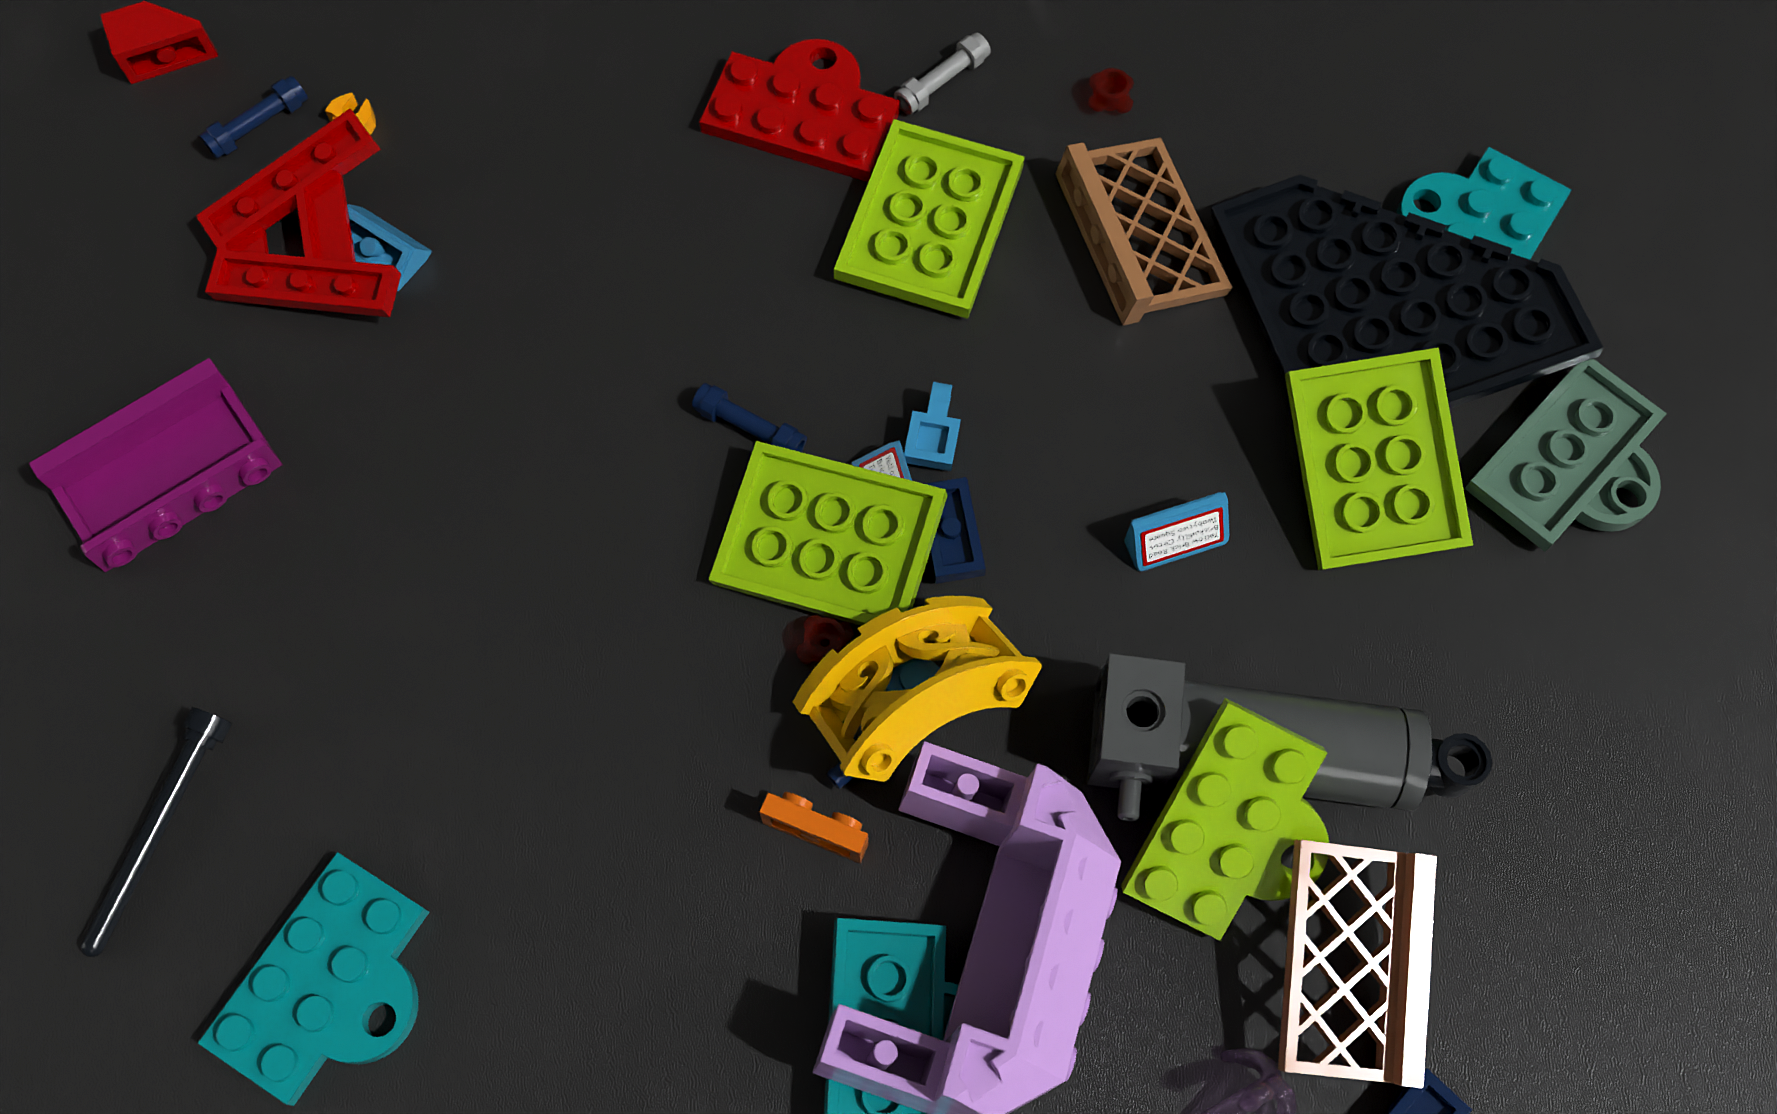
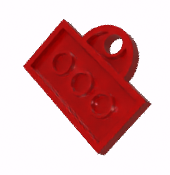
M808 39L787 47L779 54L774 63L732 51L699 122L701 133L869 182L894 119L897 120L900 113V100L860 89V68L857 60L842 45L824 39ZM818 59H829L835 63L828 69H818L812 65Z

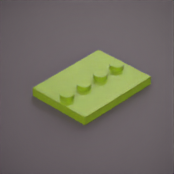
M894 119L835 264L834 279L968 319L1021 175L1025 156Z
M1439 347L1289 371L1285 374L1318 570L1473 546Z
M756 441L709 581L719 587L860 626L896 607L901 612L908 611L913 608L948 496L946 489Z

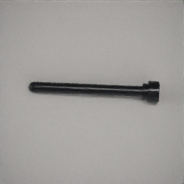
M191 707L182 725L186 729L182 739L186 740V743L81 943V951L85 956L96 957L103 952L206 750L213 751L217 742L223 743L232 726V723L204 710Z

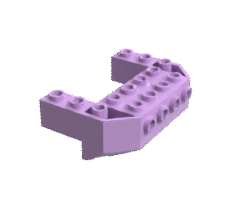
M924 741L913 763L898 811L999 846L943 1040L839 1004L830 1018L813 1073L927 1114H1009L1046 1094L1061 1083L1067 1082L1072 1073L1077 1049L1074 1045L1078 1029L1085 1020L1090 1004L1091 994L1088 990L1092 974L1099 965L1104 949V940L1101 938L1106 920L1110 917L1117 898L1115 883L1121 861L1083 793L1049 767L1037 763L1027 778Z

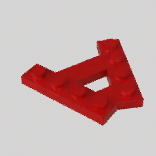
M351 108L196 215L217 247L205 290L214 300L391 317L401 273L394 265L356 262L343 176L381 149ZM298 208L305 257L269 254L266 229Z

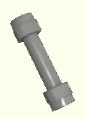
M977 32L970 36L967 35L957 43L956 52L920 80L912 77L903 83L901 88L894 93V98L900 100V109L907 115L919 112L929 104V95L964 68L968 67L970 70H974L982 64L984 59L991 53L987 40Z

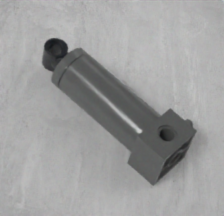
M1112 653L1109 654L1095 684L1087 785L1118 788L1117 816L1125 821H1135L1139 818L1141 792L1160 794L1170 780L1179 781L1224 698L1324 747L1327 755L1303 795L1304 798L1415 811L1422 802L1427 787L1436 795L1445 798H1456L1483 782L1491 772V753L1484 742L1476 736L1467 733H1456L1444 740L1431 738L1428 716L1423 710L1184 680L1186 663ZM1447 756L1455 757L1462 763L1465 771L1464 776L1458 775L1451 770L1448 765Z

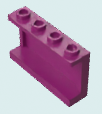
M207 358L29 463L37 478L52 490L84 543L81 545V549L85 556L105 573L114 567H120L131 562L140 551L158 540L172 537L186 523L204 512L218 509L227 501V498L249 485H255L264 481L272 471L283 465L227 379L210 358Z

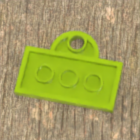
M1224 698L1121 884L1123 893L1219 941L1222 939L1246 895L1267 901L1290 898L1292 868L1281 864L1283 852L1288 847L1294 845V840L1329 843L1324 823L1315 809L1302 798L1325 759L1327 751L1323 746ZM1311 853L1309 877L1314 883L1326 866L1327 855Z

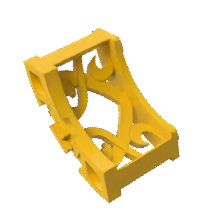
M954 595L931 597L925 599L926 605L905 612H901L896 607L857 628L861 635L846 645L838 654L834 649L828 652L804 681L792 702L800 714H806L811 717L840 759V769L846 776L885 782L890 778L902 759L921 740L944 724L963 715L983 709L1020 707L1042 668L1041 663L1035 657L1023 656L988 618L993 608L983 598ZM914 658L930 661L944 660L935 676L925 680L916 687L884 691L892 678L895 667ZM861 725V730L863 733L855 741V733Z

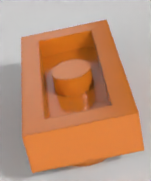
M768 792L759 812L763 824L861 864L869 845L868 833L861 831L862 823L839 812H833L831 818L811 810L813 804L809 800L794 793L784 792L781 798Z

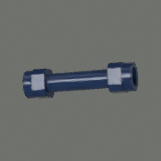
M289 76L285 80L280 79L271 85L274 93L222 126L216 121L205 128L206 131L200 134L199 137L216 159L224 154L227 156L238 149L235 141L285 108L289 113H292L300 108L303 102L308 100L307 94L293 76Z
M702 384L693 398L692 408L700 412L701 416L713 422L720 417L771 445L802 452L805 447L807 436L798 432L797 428L787 423H783L781 427L772 424L729 401L727 391L715 385Z

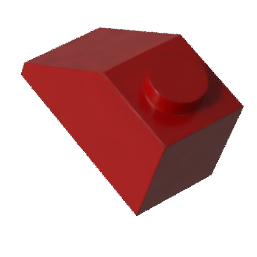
M142 1L100 14L112 55L131 84L219 57L200 20L153 3Z

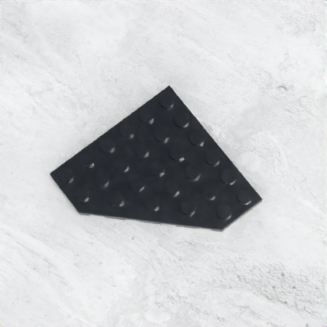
M1301 174L1211 206V217L1285 383V374L1289 371L1439 347L1449 409L1596 358L1600 356L1604 349L1559 264L1541 259L1538 263L1512 254V248L1475 235L1473 239L1446 231V225L1410 212L1407 217L1380 208L1381 202L1347 190L1340 194L1318 186V180Z

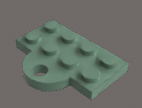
M1595 359L1581 362L1573 367L1464 489L1544 552L1554 544L1574 519L1587 527L1600 531L1613 532L1625 530L1640 522L1655 507L1659 499L1661 481L1658 469L1652 458L1639 445L1667 413ZM1624 488L1631 491L1637 498L1638 507L1631 508L1622 504L1617 497L1616 489Z

